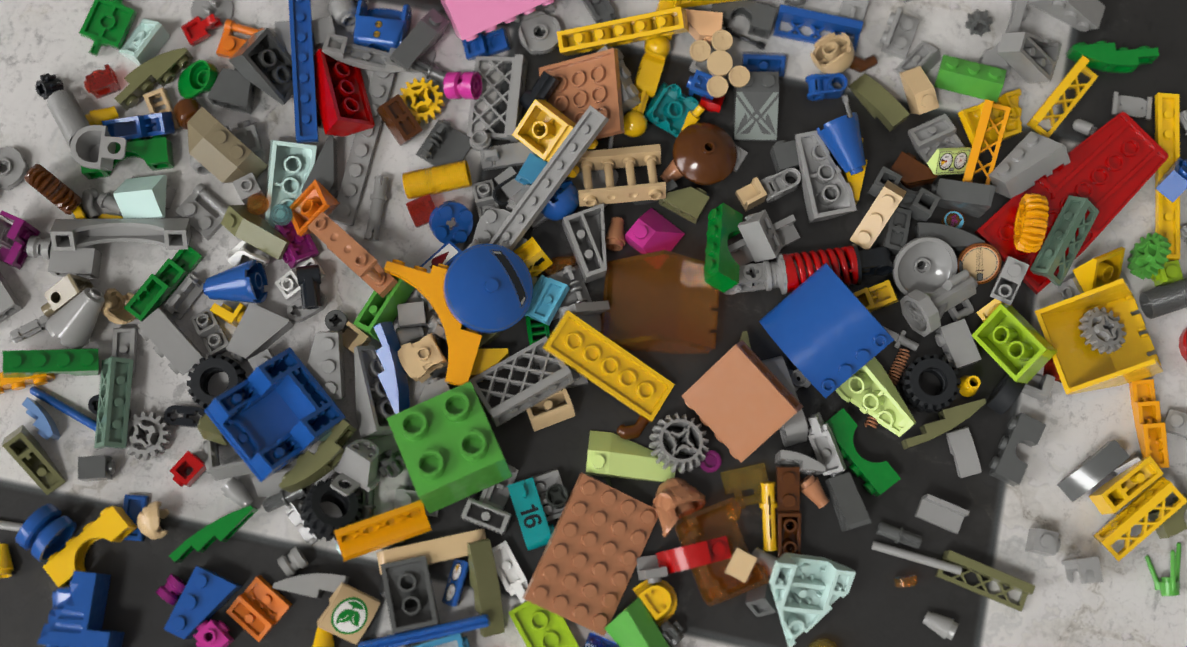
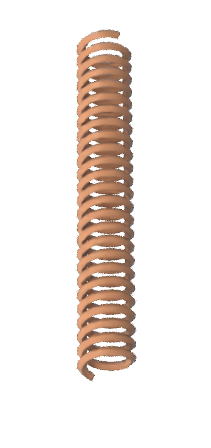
M899 349L900 352L896 355L897 358H895L894 364H892L891 370L887 374L895 385H897L900 378L898 375H902L900 372H903L902 369H905L903 366H906L905 363H908L906 360H909L908 357H910V354L901 350L910 352V350ZM869 415V417H867L868 420H866V423H864L865 427L869 425L873 428H877L875 426L878 425V423L875 422L877 421V419Z

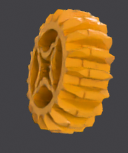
M1034 193L1025 194L1019 202L1013 237L1014 245L1019 251L1036 253L1043 244L1049 216L1048 201L1045 196Z

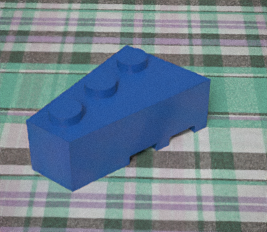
M196 566L164 630L182 639H192L198 632L196 630L198 626L206 620L209 621L243 586L205 567Z

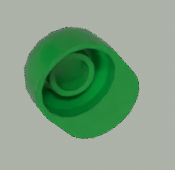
M198 60L187 67L181 73L178 80L180 95L183 98H194L200 93L210 92L219 75L217 67L211 62Z

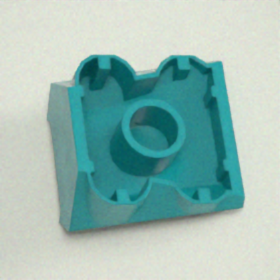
M664 82L645 109L644 116L648 121L677 138L690 110L693 111L699 103L695 98L684 95L681 88L676 84L668 85Z

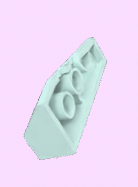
M271 140L264 220L275 228L277 223L291 219L287 209L302 194L301 190L315 164L316 145Z

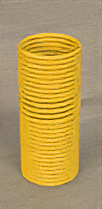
M466 160L405 172L402 175L404 190L409 200L472 186L471 173Z

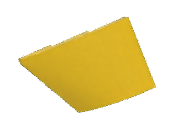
M1020 89L1007 92L998 98L997 103L994 102V104L1011 107L1002 141L1022 132L1021 108H1019ZM984 102L958 113L971 145H973ZM992 109L991 119L994 124L1003 120L1005 111ZM989 121V124H988L987 129L992 126V124L990 123V121ZM1001 125L997 126L999 132L1001 129ZM992 129L985 135L989 145L998 140V134L995 129ZM984 142L982 145V149L987 147Z

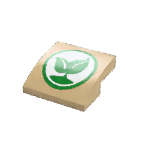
M341 582L329 598L330 605L318 619L317 626L356 645L375 616L380 600Z

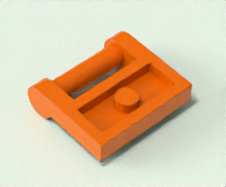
M226 19L216 54L230 59L247 41L232 36L233 31L252 36L254 33L265 28L256 29L235 23L234 20Z

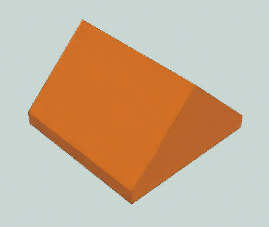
M315 179L291 204L287 211L297 234L304 236L312 233L307 227L320 213L324 212L328 216L340 203Z

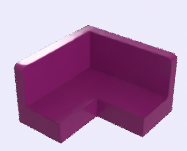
M2 210L0 215L13 223L6 237L14 241V244L10 250L1 247L0 261L20 270L28 256L26 248L29 237L32 235L38 236L40 231L25 220Z

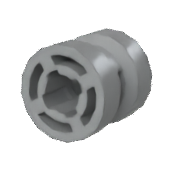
M30 236L26 248L27 255L35 258L42 256V258L49 260L52 246L51 238L42 239L40 236Z
M297 546L292 548L288 555H282L277 559L279 566L289 578L295 575L296 570L299 568H305L309 565L306 557Z

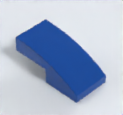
M504 28L485 35L478 33L476 39L468 42L466 39L462 40L467 60H474L477 56H492L510 50L507 33Z

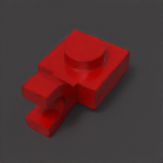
M212 13L204 20L197 16L181 26L189 44L194 47L211 36L208 30L216 29L222 26L223 23L219 17H215Z

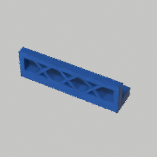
M780 4L773 36L815 44L821 38L820 33L823 31L835 32L836 35L837 33L842 35V32L854 37L853 48L856 52L863 21ZM780 21L789 23L793 29L788 32L780 31ZM804 26L810 27L813 34L804 36L799 29Z

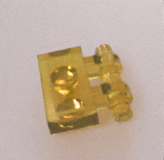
M764 463L720 473L725 495L732 493L735 495L734 500L727 501L729 510L735 508L741 510L745 509V506L753 504L760 505V502H762L760 483L769 482ZM754 489L755 495L742 496L741 491Z

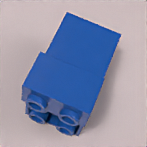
M73 571L70 586L60 587L53 591V609L49 612L48 624H44L37 644H43L45 647H122L124 632L102 630L111 575Z

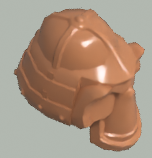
M681 478L667 479V481L660 484L653 500L652 507L656 509L663 531L662 535L665 538L678 520L695 514L706 504V496Z

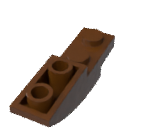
M776 466L775 502H777L778 506L775 508L777 556L780 558L784 553L801 554L800 467Z

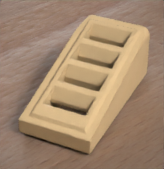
M162 87L143 95L150 114L172 112L174 129L180 128L174 116L173 106L166 88ZM163 98V101L153 103L154 99ZM162 105L166 106L165 109L156 111L157 107H160Z

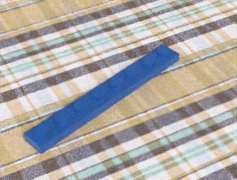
M289 0L296 142H319L311 0Z

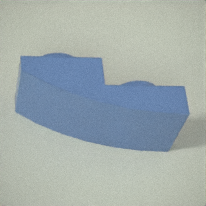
M27 397L22 405L28 409L26 413L36 419L33 425L39 429L37 433L46 440H49V438L59 440L61 436L52 417L36 400Z

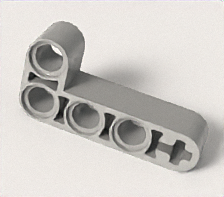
M777 356L762 360L768 369L799 401L784 358ZM802 409L780 427V436L784 447L807 442L808 425Z

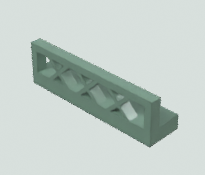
M1068 196L1030 268L1033 274L1045 276L1054 285L1061 286L1100 212L1087 198ZM1088 209L1090 213L1087 219L1085 220V213ZM1079 228V234L1075 239V232ZM1069 247V253L1065 258V251ZM1059 266V272L1057 276H1055L1054 272L1056 268Z
M110 357L102 360L94 444L96 449L106 447L126 448L133 359Z

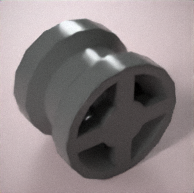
M332 310L328 312L325 317V325L330 331L342 330V333H344L348 328L346 323L349 319L342 311Z

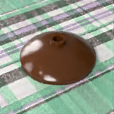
M695 123L682 130L676 138L673 146V159L677 169L686 179L696 184L712 185L723 181L730 175L736 164L737 151L734 141L724 129L710 123ZM705 146H709L711 151H707Z

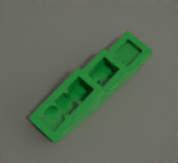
M190 246L188 249H180L172 259L168 258L155 275L151 274L124 309L142 322L179 287L187 275L195 269L204 257Z
M250 505L210 523L188 538L169 557L174 562L181 563L194 549L197 552L204 553L217 539L226 543L258 509Z

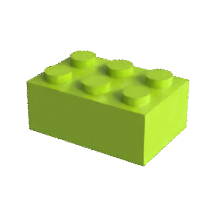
M1002 303L971 335L1009 376L1019 383L1027 384L1058 352L1013 306Z

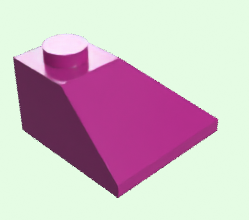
M650 208L638 218L625 234V242L659 267L685 233L654 209Z

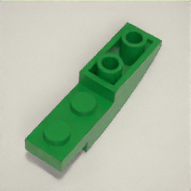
M1099 41L1086 45V43L1080 42L1074 44L1066 53V56L1076 63L1082 56H1085L1090 60L1086 67L1114 73H1132L1140 64H1151L1159 57V50L1149 46H1142L1131 50L1124 47L1116 50L1115 43Z

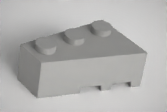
M1028 32L1003 33L998 44L997 53L1028 83L1051 82L1062 44L1053 43L1049 39H1041L1040 36Z
M1030 131L989 174L992 185L996 186L995 192L1011 199L1034 186V182L1044 175L1046 177L1053 174L1052 170L1062 164L1065 166L1071 161L1064 144Z
M342 330L320 331L315 334L306 367L332 400L343 399L346 396Z

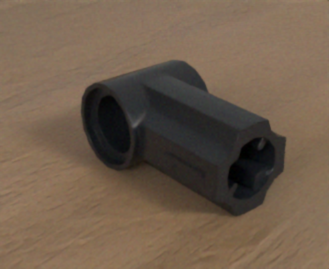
M543 71L532 90H527L522 95L520 100L521 106L528 110L535 99L547 101L560 81Z
M319 265L296 267L303 310L321 308V275Z

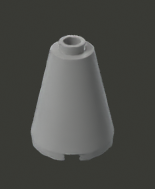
M85 288L49 318L46 323V329L53 338L55 335L62 339L60 341L62 345L72 349H82L83 346H86L105 301L103 293L97 288Z

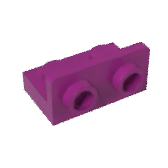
M291 219L276 224L275 229L289 241L282 258L285 263H288L290 269L295 268L299 262L308 260L311 257H317L319 252L310 234L299 236Z

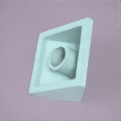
M142 19L118 52L140 66L158 54L170 38V35L159 22Z
M157 175L126 179L113 193L123 219L165 218L167 176Z

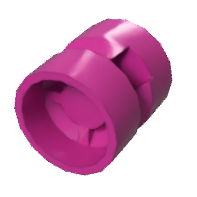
M447 72L443 82L444 93L448 99L464 98L477 100L482 93V78L478 72Z

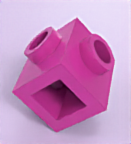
M217 620L204 621L196 629L198 632L193 636L197 640L195 643L197 647H228L234 641L228 633L229 628L221 620L219 622Z

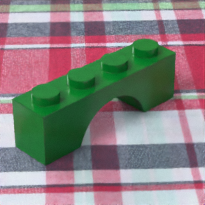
M157 135L151 137V139L135 138L127 142L124 159L130 157L143 159L153 171L174 168L172 143L167 137ZM115 142V154L121 149L120 144ZM114 159L113 169L122 160ZM81 166L82 174L88 179L110 177L112 171L89 169Z
M724 203L712 209L708 214L704 282L723 293L739 283L740 265L730 254L727 241L740 233L738 224L743 219V214Z
M98 349L2 351L4 378L29 377L48 373L89 376L98 375L99 372Z
M844 408L825 422L831 427L843 460L846 459L851 465L849 469L857 478L860 476L865 484L863 486L870 495L874 494L876 497L881 495L901 479L887 461L879 463L869 462L857 453L853 443V436L858 425Z

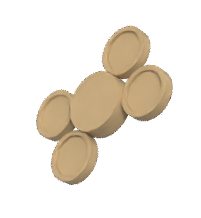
M718 30L712 36L711 44L716 51L711 53L710 45L704 40L693 42L689 50V54L694 61L704 62L707 60V70L713 77L708 80L706 88L709 95L715 98H720L727 93L728 82L724 76L729 74V82L737 88L746 86L750 80V72L746 67L735 66L732 68V57L726 51L731 48L733 38L726 30Z

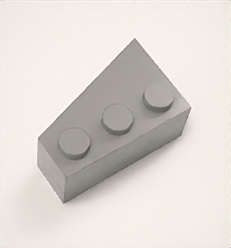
M1099 0L1027 1L1032 6L1082 32L1099 29L1105 6Z
M603 203L563 217L562 227L585 284L605 277L607 272Z
M161 306L137 325L140 328L138 333L146 341L150 339L154 343L155 347L153 349L161 358L165 356L171 362L168 366L175 374L181 373L183 376L193 368L192 366L195 363L198 364L200 362L199 359L204 358V356L178 328L179 326L175 321H172L167 316L166 311Z

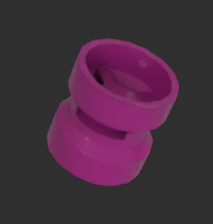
M171 573L167 578L166 584L160 586L156 593L167 603L175 605L178 601V596L183 592L187 584L181 578Z

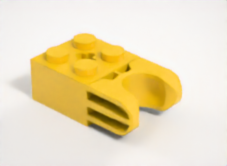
M535 99L512 136L543 160L549 162L576 123L546 100ZM595 139L588 149H595L598 141ZM575 165L567 177L576 178L579 173V167Z

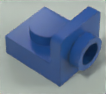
M696 70L694 76L690 75L686 88H689V95L697 94L713 100L714 97L709 95L706 88L708 80L713 75Z

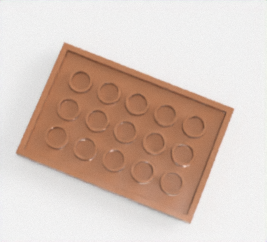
M580 473L524 593L523 599L605 636L606 630L604 628L611 622L637 565L636 559L641 556L658 519L656 509L584 473Z

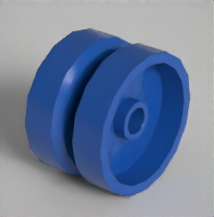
M48 503L37 509L24 522L15 540L23 549H31V555L39 562H46L52 554L60 552L65 547L66 542L75 533L77 524L68 516L61 517V510Z

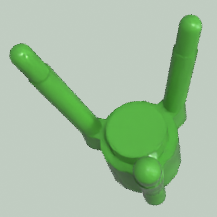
M1178 542L1176 557L1175 550L1170 552V576L1161 577V582H1159L1150 557L1148 555L1145 556L1154 581L1155 590H1160L1161 596L1180 595L1181 543Z

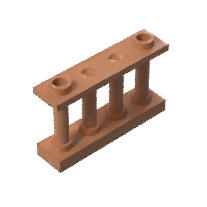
M324 212L320 213L307 227L327 245V248L382 298L398 283L390 274L385 273L384 269L377 263L378 261Z

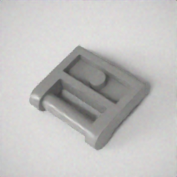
M201 183L195 187L193 193L175 212L182 218H190V225L209 241L223 226L221 222L228 206L225 207ZM201 197L220 213L217 219L197 202Z

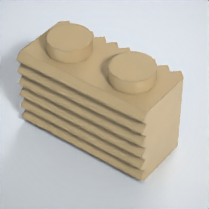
M565 388L526 410L534 432L576 416Z

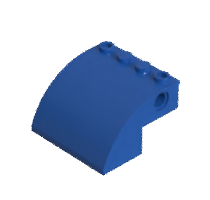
M827 263L821 266L759 320L760 324L779 348L825 398L894 340Z
M291 348L284 350L257 366L245 381L216 397L204 410L260 482L292 462L328 434L342 419L346 418Z

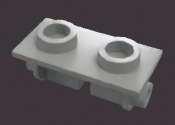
M189 273L163 308L181 320L202 293L204 283Z
M303 498L290 502V505L285 508L287 511L286 515L295 527L300 523L303 524L305 521L301 520L300 517ZM302 526L298 531L305 542H309L310 545L315 544L318 541L317 534L311 535L308 533L310 528Z

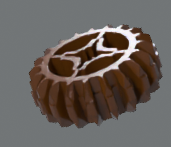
M35 164L24 176L28 184L65 214L71 215L72 211L82 203V199L40 164Z

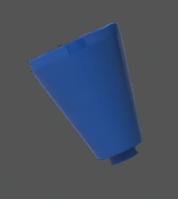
M853 112V117L851 118L844 115L823 124L825 128L823 130L819 127L816 128L817 134L845 173L850 172L851 176L864 171L862 167L866 165L857 112Z
M253 259L207 278L203 284L204 294L213 300L262 303L266 300L268 292H264V286L268 285L264 267L261 263H256L257 260Z

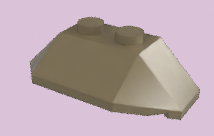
M201 107L187 122L189 154L222 183H233V181L251 172L258 178L268 167L262 159L204 107Z

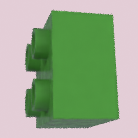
M471 381L387 418L417 495L430 514L513 477Z

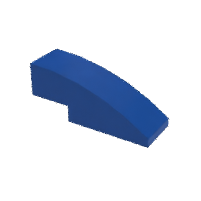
M172 112L102 121L103 126L108 127L107 131L111 137H122L126 140L175 133Z

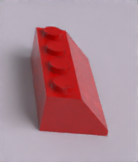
M319 48L314 54L316 99L325 134L345 137L373 128L375 123L360 68L340 62L322 52V48Z

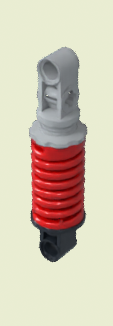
M851 244L850 246L841 247V249L835 247L833 250L827 248L825 251L819 249L817 251L811 250L808 253L803 251L800 254L797 252L791 254L779 253L774 262L766 260L762 263L741 265L739 283L724 294L733 295L765 289L766 291H772V288H779L782 295L792 292V290L794 291L825 263L829 265L846 285H860L862 277L890 274L894 267L890 251L887 247L858 251L856 244Z

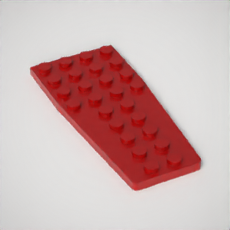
M1126 112L1119 113L1068 153L1071 161L1069 164L1058 166L1052 170L1053 174L1048 177L1044 175L1034 182V186L1011 198L975 232L985 243L997 249L1004 262L1010 256L1029 264L1022 281L1036 295L1051 281L1045 276L1036 275L1030 271L1040 249L1036 253H1026L1017 250L1014 245V223L1021 198L1025 194L1031 193L1040 194L1047 198L1049 216L1043 244L1069 195L1087 198L1100 211L1075 257L1076 259L1168 159L1167 152ZM1088 209L1085 213V220L1087 219L1090 213ZM1079 228L1075 232V239L1079 234ZM1069 247L1065 251V258L1069 253ZM1059 266L1056 268L1054 272L1055 276H1057L1059 272Z

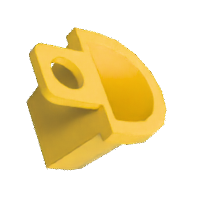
M648 580L632 590L642 600L658 626H661L675 613L677 595L674 588L667 581L661 580L662 582L648 584Z

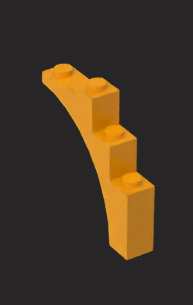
M393 259L392 262L387 261L384 268L385 273L400 278L416 288L429 301L441 321L448 345V368L445 383L455 386L467 383L482 335L467 327L465 330H462V324L452 315L446 304L443 285L449 266L444 264L433 265L431 272L427 273V269L420 266L410 268L405 266L406 263L400 260Z

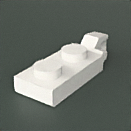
M504 541L492 548L497 574L506 591L511 596L516 594L521 604L527 602V600L523 599L525 589L528 587L527 579L507 541Z

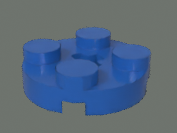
M443 202L444 204L436 207L430 215V230L444 244L449 240L453 244L464 243L473 228L472 213L460 202ZM454 218L456 224L452 228H449V225H447L446 222L451 221V219Z

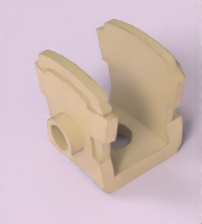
M432 333L426 335L418 342L401 345L400 350L397 352L402 367L416 382L420 381L423 383L431 377L430 374L436 369H442L448 365V359L444 356L436 337Z

